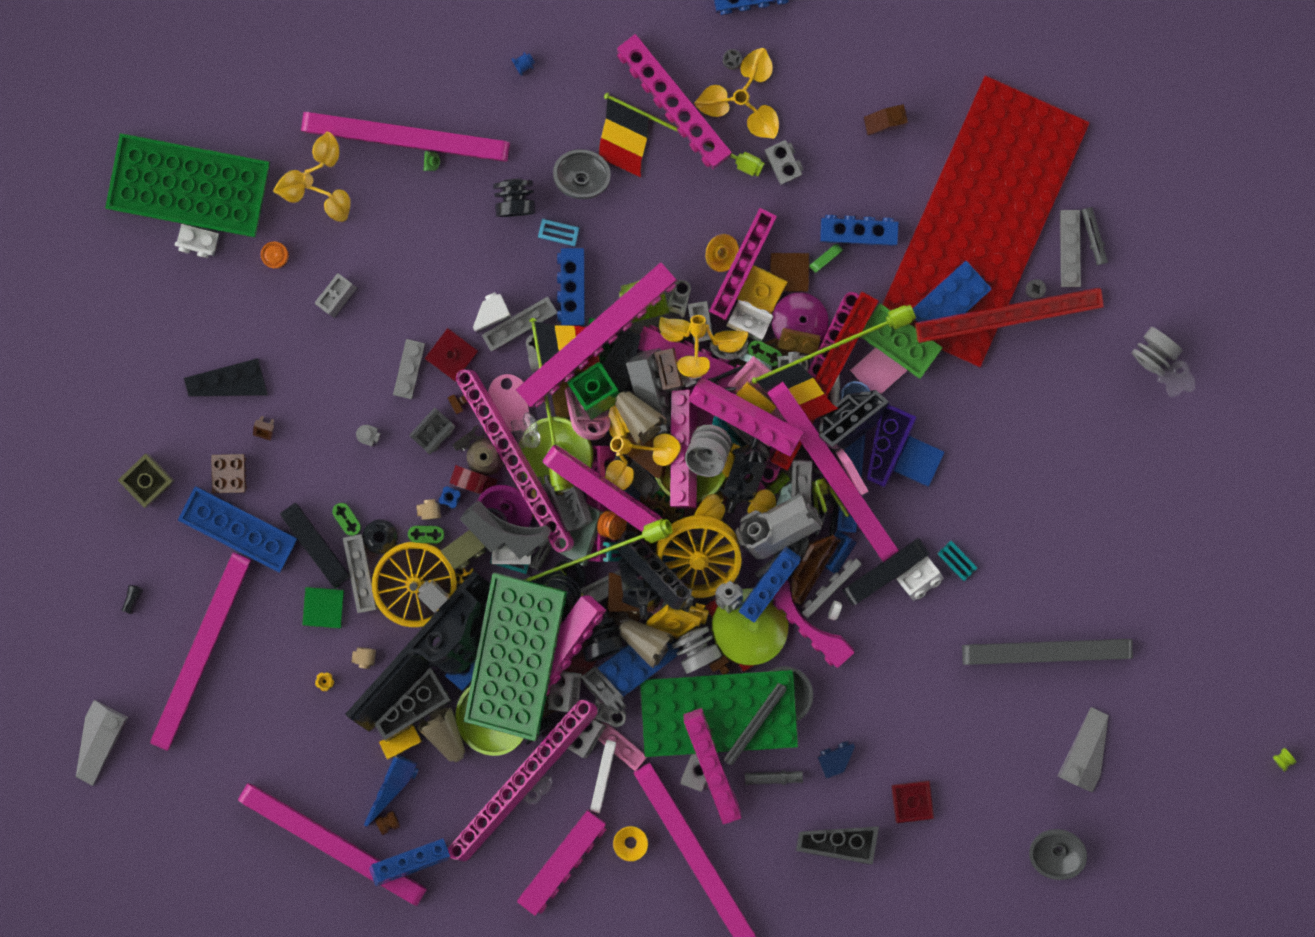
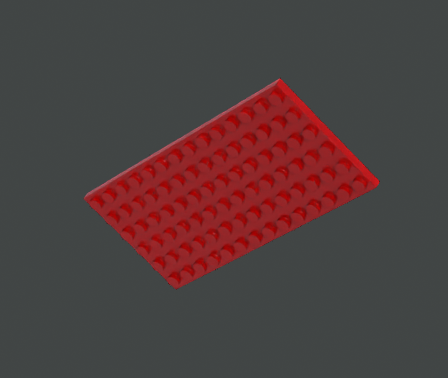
M984 76L882 305L889 310H894L903 305H911L913 309L965 261L991 287V290L966 313L1008 305L1090 122L988 76ZM915 319L912 320V323H910V325L915 327V323L917 321ZM998 328L937 339L934 342L943 347L942 351L977 367H981Z

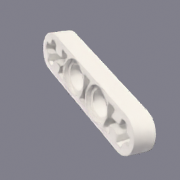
M607 740L604 747L590 808L591 812L600 814L616 747V742Z

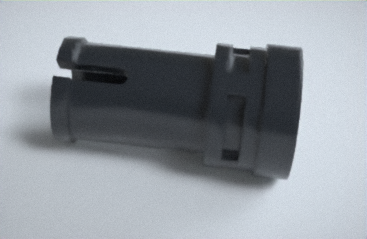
M129 584L126 592L127 597L121 611L133 614L137 600L143 592L142 588Z

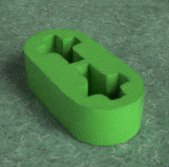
M836 243L809 267L816 273L842 252L843 249Z
M753 341L748 346L749 355L764 361L772 367L778 365L777 361L771 363L770 358L765 356L766 353L771 355L777 353V358L782 356L777 349L761 341ZM759 344L760 349L765 351L764 354L759 352L756 355L753 354L751 346Z
M336 504L333 507L332 513L347 535H357L361 530V524L347 504ZM339 506L346 508L344 512L347 516L346 519L342 515H337L336 512H338ZM348 519L352 524H357L355 532L347 530L349 524L346 521Z
M417 525L411 527L408 531V538L415 543H439L445 536L444 530L438 526ZM416 528L419 532L425 533V536H419L418 540L415 539V536L411 535L412 532H415ZM434 529H438L441 537L434 540V537L427 536L428 533H433Z

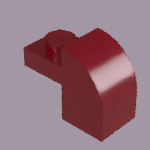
M455 465L449 483L481 494L486 489L496 486L498 479Z

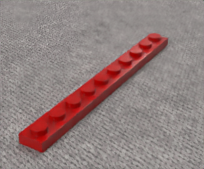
M1098 287L916 322L917 341L921 343L1104 307L1102 290Z
M861 291L833 344L862 332L879 300ZM858 338L829 350L814 380L826 397L830 393ZM798 442L791 456L776 449L770 462L788 471L802 443Z

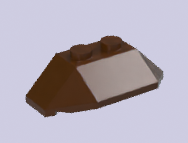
M834 535L810 541L809 547L801 557L800 563L788 577L792 599L795 603L802 606L840 544L841 540Z

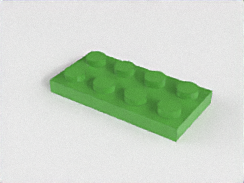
M879 303L863 331L885 322L888 312L891 310ZM910 324L896 330L886 325L861 336L919 379L943 348L933 340L919 343L917 341L916 328Z

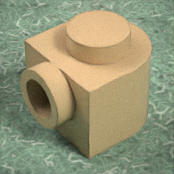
M435 499L424 500V504L417 505V515L422 516V520L441 518L440 503H436Z
M357 647V651L352 653V663L359 664V668L370 669L371 665H375L376 649Z

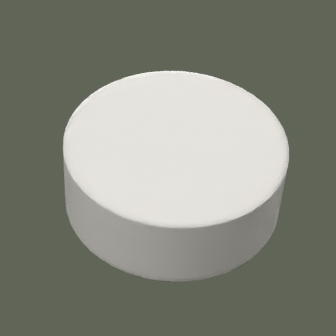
M833 601L828 619L834 621L838 619L842 608L841 602Z

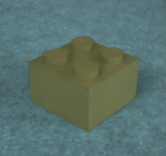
M147 453L118 479L144 508H148L175 482L152 456Z
M468 530L442 549L441 552L454 569L459 568L462 570L471 563L469 561L470 558L473 556L478 558L486 550L482 542Z

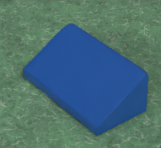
M836 531L834 536L840 539L841 542L825 566L834 574L839 572L857 543L840 531Z

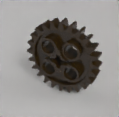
M648 493L646 499L643 495H640L639 502L652 511L655 508L663 511V514L659 515L663 520L668 519L672 524L682 519V517H679L682 515V511H676L677 508L671 507L670 500L665 501L666 495H663L661 499L658 493L655 494L654 498ZM627 522L626 530L634 531L638 536L642 535V531ZM680 533L676 536L682 537L683 533ZM642 538V540L652 550H655L656 552V546L658 541L650 543L649 541H646L644 538ZM672 540L667 544L670 549L674 547Z

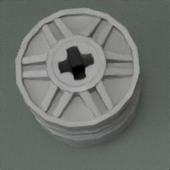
M1151 327L1143 337L1148 345L1138 343L1137 346L1142 352L1133 349L1131 354L1145 369L1163 377L1166 372L1160 366L1166 369L1171 367L1165 359L1168 358L1175 361L1183 350L1165 334Z
M702 425L698 427L692 435L685 454V462L689 469L704 477H713L720 474L724 469L732 446L730 435L718 426Z
M707 626L699 629L696 628L680 636L676 642L671 644L674 649L679 646L683 647L676 654L687 655L681 661L686 674L722 656L717 644L707 646L706 643L713 638L712 635L703 638L702 635L710 631Z

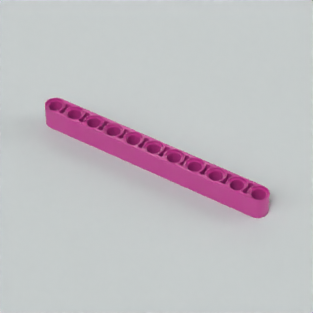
M303 112L301 132L324 135L328 131L334 137L504 162L508 161L510 142L310 112Z
M849 292L843 297L818 351L833 345L834 341L830 339L829 334L832 330L840 332L843 324L838 321V315L840 313L849 315L853 306H849L846 303V299L848 296H854L857 300L859 296L857 293ZM821 354L814 357L808 369V373L813 378L816 376L813 373V367L815 365H822L825 360ZM771 446L769 452L772 454L776 449ZM771 454L766 468H770L773 471V477L765 479L762 476L761 480L764 482L774 481L781 469L780 466L770 462Z
M473 370L459 371L456 375V381L540 527L547 525L550 528L551 522H555L556 530L554 532L551 531L548 536L551 546L557 552L571 550L574 546L571 534L565 532L557 510L478 374ZM467 373L470 376V381L468 383H466L464 380V377ZM476 390H478L480 393V396L477 400L474 398V392ZM485 406L489 408V414L487 416H485L483 413V409ZM495 422L499 426L497 432L493 431V425ZM504 439L508 441L506 449L502 445ZM514 455L518 458V463L516 465L512 463V458ZM523 472L528 476L525 482L521 478ZM533 488L537 491L535 499L531 496ZM542 505H545L547 509L545 515L540 511ZM562 538L566 541V546L564 548L560 546V540Z
M784 382L767 392L787 423L804 432L800 442L881 560L884 562L898 553L899 550L828 446L819 438V433Z
M235 552L231 555L150 744L166 751L170 749L250 566L251 559Z
M580 700L573 706L448 848L450 858L464 862L477 851L596 717L598 709L595 704L586 700ZM588 706V712L584 714V708ZM575 720L576 725L571 728V723ZM563 734V740L559 743V736ZM550 748V754L546 757V751ZM535 763H537V764H538V767H537V769L534 771V770H533V766H534ZM525 777V782L521 785V779ZM512 791V797L508 799V794ZM499 805L500 810L496 814L495 809ZM487 820V825L483 828V822ZM474 834V840L471 842L470 837ZM461 848L462 853L458 856V850Z
M649 762L633 772L732 936L756 937L651 763Z
M250 783L246 784L238 798L239 802L373 881L369 868L371 864L381 860ZM408 876L380 885L415 906H418L427 891V888Z

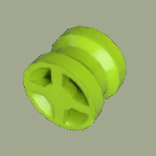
M1283 748L1279 755L1272 757L1284 772L1288 770L1290 765L1297 763L1286 748Z

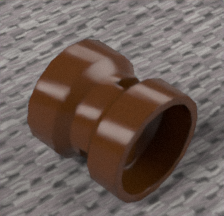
M393 810L388 812L386 817L379 816L375 818L382 835L387 834L391 828L393 830L400 828L399 821Z

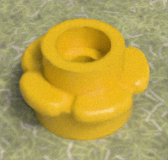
M322 672L317 675V680H315L317 688H320L321 691H328L329 688L333 687L334 680H332L333 677L330 673Z

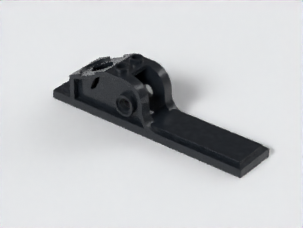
M473 571L345 715L370 732L375 727V723L397 703L427 668L439 667L449 675H457L466 670L476 659L486 609L484 603L488 599L491 583ZM440 637V641L433 646L434 639Z

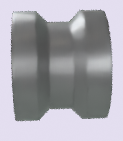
M735 49L727 50L723 55L724 66L729 70L737 69L742 62L740 52Z
M1035 279L1026 285L1025 291L1028 297L1038 299L1045 294L1046 286L1043 281Z

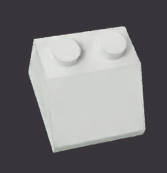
M494 292L485 296L486 300L482 302L473 326L475 332L511 317L501 294L497 295Z

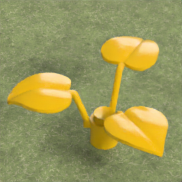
M759 48L749 53L741 63V74L744 77L750 78L743 89L735 91L733 97L727 98L728 93L724 87L711 85L701 93L694 104L701 112L713 117H721L727 114L730 109L729 101H734L738 105H746L754 112L747 119L749 131L758 137L774 139L779 130L777 113L768 105H762L756 110L749 103L750 95L747 91L753 79L757 82H764L769 79L773 71L772 61L767 50Z
M326 131L324 135L316 140L312 149L314 159L321 163L311 169H305L304 172L298 170L287 172L278 181L273 192L291 203L299 202L302 199L305 188L325 194L329 197L324 202V209L327 215L335 221L344 222L348 218L351 205L347 192L337 189L331 194L312 186L313 177L310 172L322 168L324 164L332 167L339 158L338 142L330 132Z
M702 315L692 316L690 323L682 319H668L660 317L659 320L660 333L668 341L680 342L684 336L689 337L690 333L695 337V356H684L677 363L678 371L691 378L701 377L710 369L708 358L698 357L699 338H702L706 331L713 344L718 345L719 350L728 353L739 351L744 346L749 335L747 331H722L716 333L713 337L709 325L706 324V318Z
M616 405L609 409V433L613 437L610 447L612 451L617 452L616 455L622 461L615 460L608 465L605 473L607 480L623 491L632 484L634 470L627 466L628 462L622 455L629 453L632 448L653 451V460L660 466H667L674 462L681 452V445L674 436L659 434L654 438V447L631 444L628 439H625L628 436L627 433L630 432Z
M734 443L722 470L727 479L736 457L732 451L740 448L739 445ZM767 489L759 490L755 497L749 501L751 504L747 512L750 514L756 510L765 513L776 507L775 495ZM719 491L717 494H710L705 497L697 508L695 515L710 516L721 520L725 513V506L722 504L724 500L722 492Z

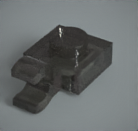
M476 425L469 433L452 444L456 451L461 449L463 452L471 446L470 442L473 439L481 440L486 435L483 433L481 436H477L475 431L479 428V425Z

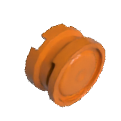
M269 242L261 250V259L267 267L279 269L288 261L289 252L279 242Z
M610 510L603 512L597 523L598 533L613 540L620 539L627 527V521Z

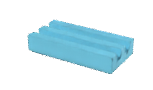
M542 219L538 238L575 246L579 227ZM545 224L573 230L575 232L574 234L546 228L544 226ZM543 231L570 237L573 240L568 241L543 235Z

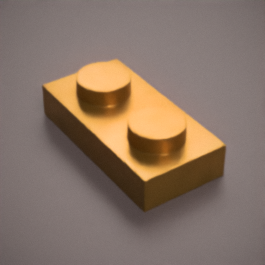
M783 328L778 348L810 355L817 352L820 336Z
M563 381L559 385L560 389L552 395L556 416L568 418L570 415L565 389L570 386L567 382Z

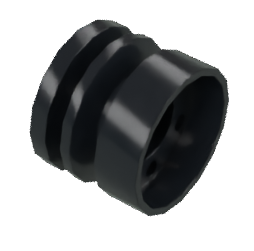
M517 178L494 183L493 189L502 190V192L494 193V197L503 198V202L495 204L496 217L536 214L535 201L526 199V196L534 194V190H525L526 187L533 186V180Z
M556 574L551 576L543 585L567 591L561 620L563 622L580 599L581 589L572 577L565 574Z
M613 617L605 618L598 625H595L592 635L583 642L589 643L582 650L586 662L608 657L624 649L620 636H610V634L617 630L616 626L608 627L615 622Z

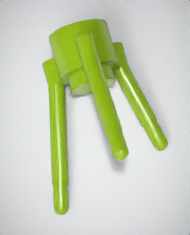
M826 478L812 482L814 507H816L818 513V497L820 498L823 512H827L823 495L828 494L829 490L845 516L849 517V513L829 482L827 483Z

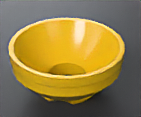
M627 826L616 833L613 840V848L621 859L636 861L646 853L648 839L641 829ZM628 837L635 838L636 846L628 848L625 845V840Z

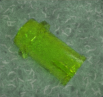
M781 472L774 481L768 483L766 489L770 490L774 495L779 494V491L790 481V478L784 472Z

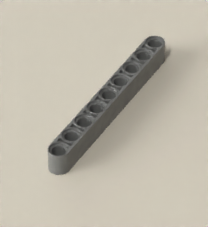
M1132 639L962 645L963 665L1133 658Z

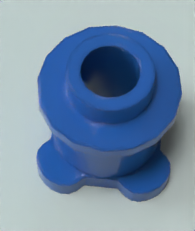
M523 52V55L511 59L520 76L526 70L534 69L532 65L535 64V61L530 53L526 55Z
M448 486L444 487L439 503L455 508L460 500V491ZM448 494H453L454 498L452 501L447 499Z

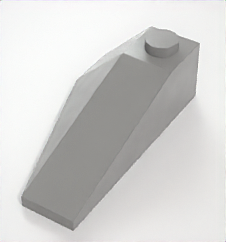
M96 700L93 701L85 716L76 772L77 778L92 786L129 718Z
M1090 707L1057 776L1078 787L1093 792L1101 776L1109 715Z

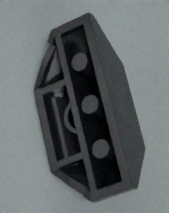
M877 390L849 393L835 404L838 409L820 416L819 438L832 449L848 448L876 425L889 405V401Z

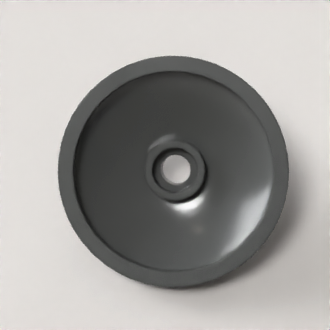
M578 149L569 151L559 157L554 165L553 179L556 186L562 193L571 198L583 200L597 197L607 189L610 183L611 172L609 165L600 155L589 150Z
M788 666L769 670L768 672L793 670L796 718L799 721L808 713L813 703V688L809 679L798 669Z
M1052 829L1044 831L1034 838L1030 846L1029 857L1033 867L1043 876L1055 880H1066L1075 877L1084 869L1087 862V850L1081 839L1073 833Z

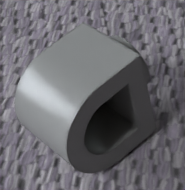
M362 425L357 429L356 437L359 442L373 447L374 443H378L381 433H378L379 428Z

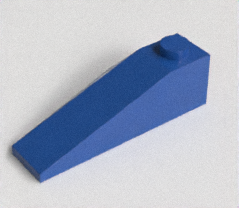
M399 754L394 756L384 778L385 781L379 789L377 798L371 807L364 826L367 827L407 785L411 778L415 779L419 771L416 768L418 763Z

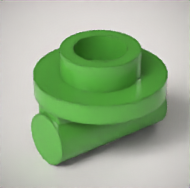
M425 151L423 171L437 170L440 165L439 155L436 152Z

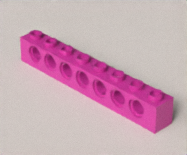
M636 34L617 48L618 59L623 64L627 63L630 67L629 72L635 79H640L643 90L647 94L650 92L653 95V101L659 109L662 107L666 111V118L670 123L675 122L679 127L677 129L679 134L683 138H688L691 142L689 146L695 153L699 152L701 154V161L707 168L711 167L714 170L731 156L732 152ZM634 55H640L642 60L639 63H635L631 58ZM645 70H652L654 75L647 78L643 73ZM662 84L666 87V90L658 92L655 89L656 86ZM670 99H675L678 105L670 107L667 102ZM682 114H687L690 116V120L682 122L679 117ZM694 129H700L702 135L695 137L691 132ZM710 143L714 146V150L707 152L703 148L704 145Z

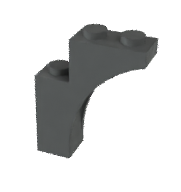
M479 500L466 509L460 518L490 552L496 548L500 550L507 545L519 559L525 555L529 557L538 545L540 547L545 545L552 531L547 525L541 527H521L510 524L491 513Z

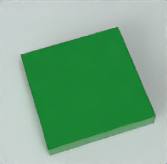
M305 587L302 625L341 628L344 590Z

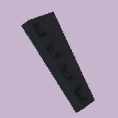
M629 329L625 332L622 330L602 365L620 393L623 391L626 393L630 378L626 363L636 355L641 339L640 335Z
M259 358L184 378L189 397L268 396Z

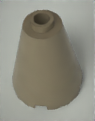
M623 391L616 397L615 405L638 445H641L640 441L646 443L661 431L659 428L661 424L665 426L667 419L631 392L625 393Z
M481 438L474 441L467 451V463L470 469L477 473L491 476L497 473L504 464L489 438ZM482 453L487 454L485 461L480 459Z
M632 619L625 620L619 628L621 631L620 636L652 668L655 665L657 666L667 653L668 642L672 644L674 640L672 634Z
M451 708L440 709L430 715L431 718L427 722L425 719L420 722L417 727L419 731L448 761L458 762L464 758L465 748Z

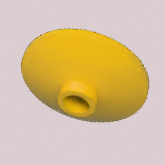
M728 234L715 236L706 248L705 258L708 266L717 272L729 270L739 251L737 241Z

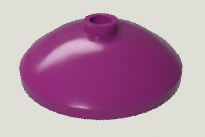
M807 293L787 295L777 303L772 313V329L778 340L783 328L819 335L820 341L824 338L828 329V314L824 305L816 297ZM800 317L805 318V323L800 322Z
M507 485L492 486L483 491L478 498L486 508H495L503 512L510 524L529 527L532 521L533 513L520 490Z

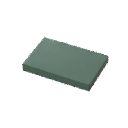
M589 504L587 506L593 521L582 530L569 532L574 540L573 548L566 552H558L573 561L591 554L598 533L597 523L603 512ZM563 538L560 540L562 548L566 546V541ZM589 559L579 562L578 564L582 566H587Z

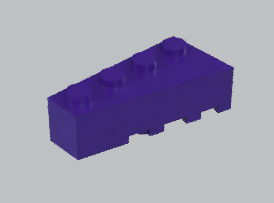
M891 405L887 406L877 422L867 475L868 481L886 488L915 425L916 416Z

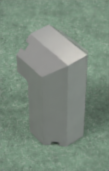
M801 492L765 513L755 510L742 517L740 521L741 526L740 529L737 528L736 535L740 545L753 557L765 559L784 549L785 546L787 547L821 529L823 523L816 507L813 508L811 506V499L804 492Z

